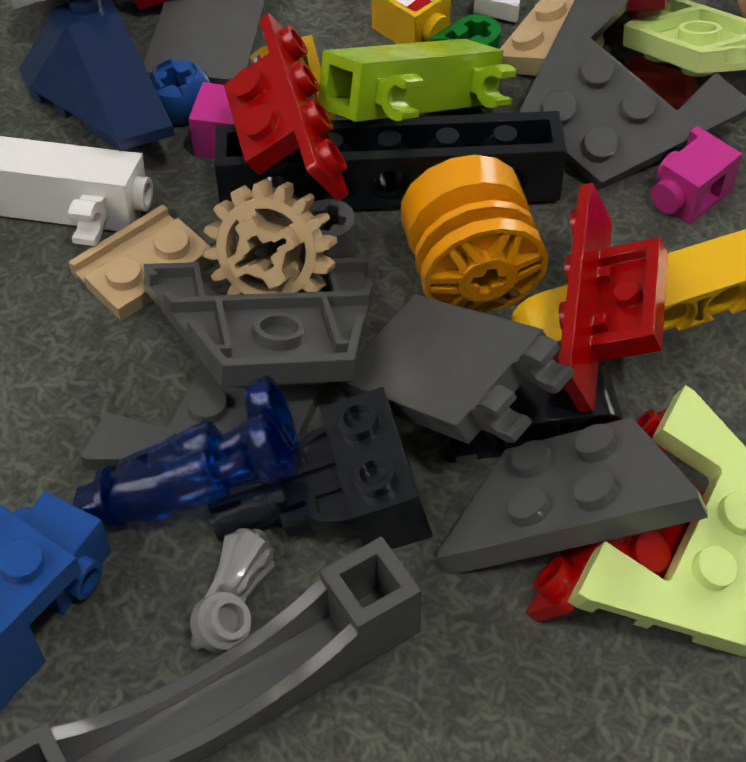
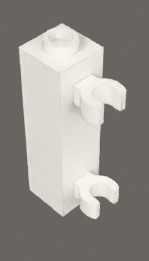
M0 136V216L77 226L72 236V243L96 246L101 239L103 229L119 231L139 219L141 211L147 212L151 206L153 182L150 177H145L143 153Z

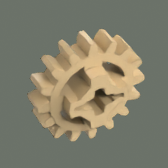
M264 179L253 184L252 191L244 185L230 192L232 202L225 200L214 207V212L222 221H215L205 226L204 233L216 239V245L203 251L204 258L218 260L220 268L215 270L211 278L213 281L228 279L232 285L228 289L227 295H240L241 293L319 292L324 288L326 283L319 274H328L335 268L336 264L334 260L324 255V251L337 244V237L322 235L320 227L326 224L330 216L328 213L313 216L309 209L315 197L311 193L297 201L293 199V183L287 181L278 186L273 193L269 179ZM274 211L282 213L290 220L276 216ZM236 233H238V235H239V242H238L237 249H236ZM282 238L286 239V243L278 247L277 251L269 254L266 251L259 256L255 255V251L264 246L263 243L270 241L275 243ZM303 242L305 243L306 250L304 265L299 258Z

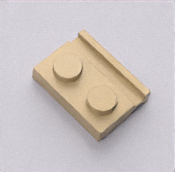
M162 204L99 242L96 246L71 259L68 263L71 273L82 281L86 288L122 321L153 301L144 289V264L199 262L200 270H202L215 260L204 258L203 251L211 246L179 218L173 219L169 215L168 208Z

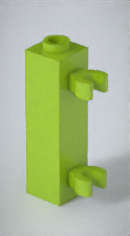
M468 39L323 50L318 101L326 111L355 122L390 118L395 121L419 118L420 113L482 105L487 108L505 107L512 104V98L500 94L498 90L499 80L516 77L517 70L509 64H502L504 50Z

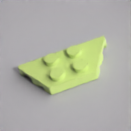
M671 0L666 9H660L658 15L649 18H633L624 25L623 46L643 53L644 58L648 61L668 62L681 67V72L688 76L702 77L711 75L714 72L746 70V18L690 0Z

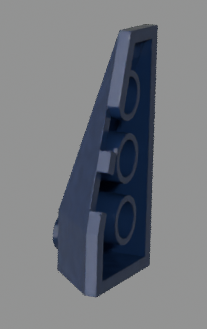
M69 0L67 4L56 6L20 66V72L31 97L40 103L50 100L55 104L57 113L65 118L72 115L80 118L84 122L86 131L119 151L174 136L172 123L123 19L111 0Z

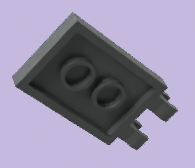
M169 0L164 2L143 63L148 75L164 60H183L193 62L205 70L210 83L224 85L234 78L240 70L252 65L250 55L257 50L262 32L259 19L267 14L270 0Z
M415 294L359 353L353 381L337 383L350 397L384 387L394 415L469 444L481 429L496 435L506 442L515 443L532 423L528 416L519 414L509 407L517 398L514 392L525 381L535 384L547 392L558 393L575 372L572 367L559 364L552 359L561 348L558 342L546 336L543 329Z

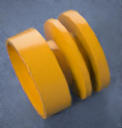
M474 154L450 158L427 169L410 184L401 201V222L409 247L415 255L416 270L421 277V286L426 297L471 310L485 312L513 306L536 289L546 274L549 255L540 237L537 225L530 214V207L512 167L498 158Z

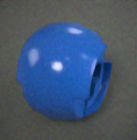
M164 60L151 71L149 77L171 123L174 125L189 124L188 119L203 82L210 83L206 71L193 62Z

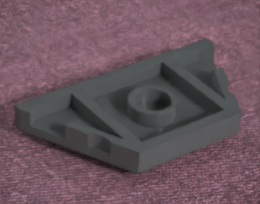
M632 417L606 424H594L583 430L544 440H533L521 446L506 449L438 550L437 558L447 574H460L708 518V511L699 490Z

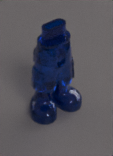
M269 375L250 382L244 397L247 418L241 425L222 434L215 424L207 420L179 434L175 433L163 442L120 459L115 469L108 465L99 468L93 482L76 489L72 505L101 519L109 527L141 522L152 524L159 522L160 519L174 515L175 512L186 511L188 508L219 501L220 498L229 496L230 489L258 483L272 485L296 476L298 474V463L294 452L299 451V441L295 424L283 393Z

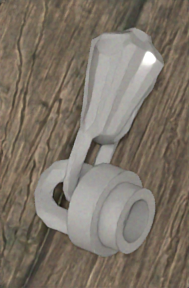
M239 528L224 537L220 563L214 580L204 598L195 605L191 613L190 627L193 635L190 645L194 649L204 648L213 653H222L248 637L251 628V615L245 602L255 588L275 568L273 562L274 549L266 533L263 531Z

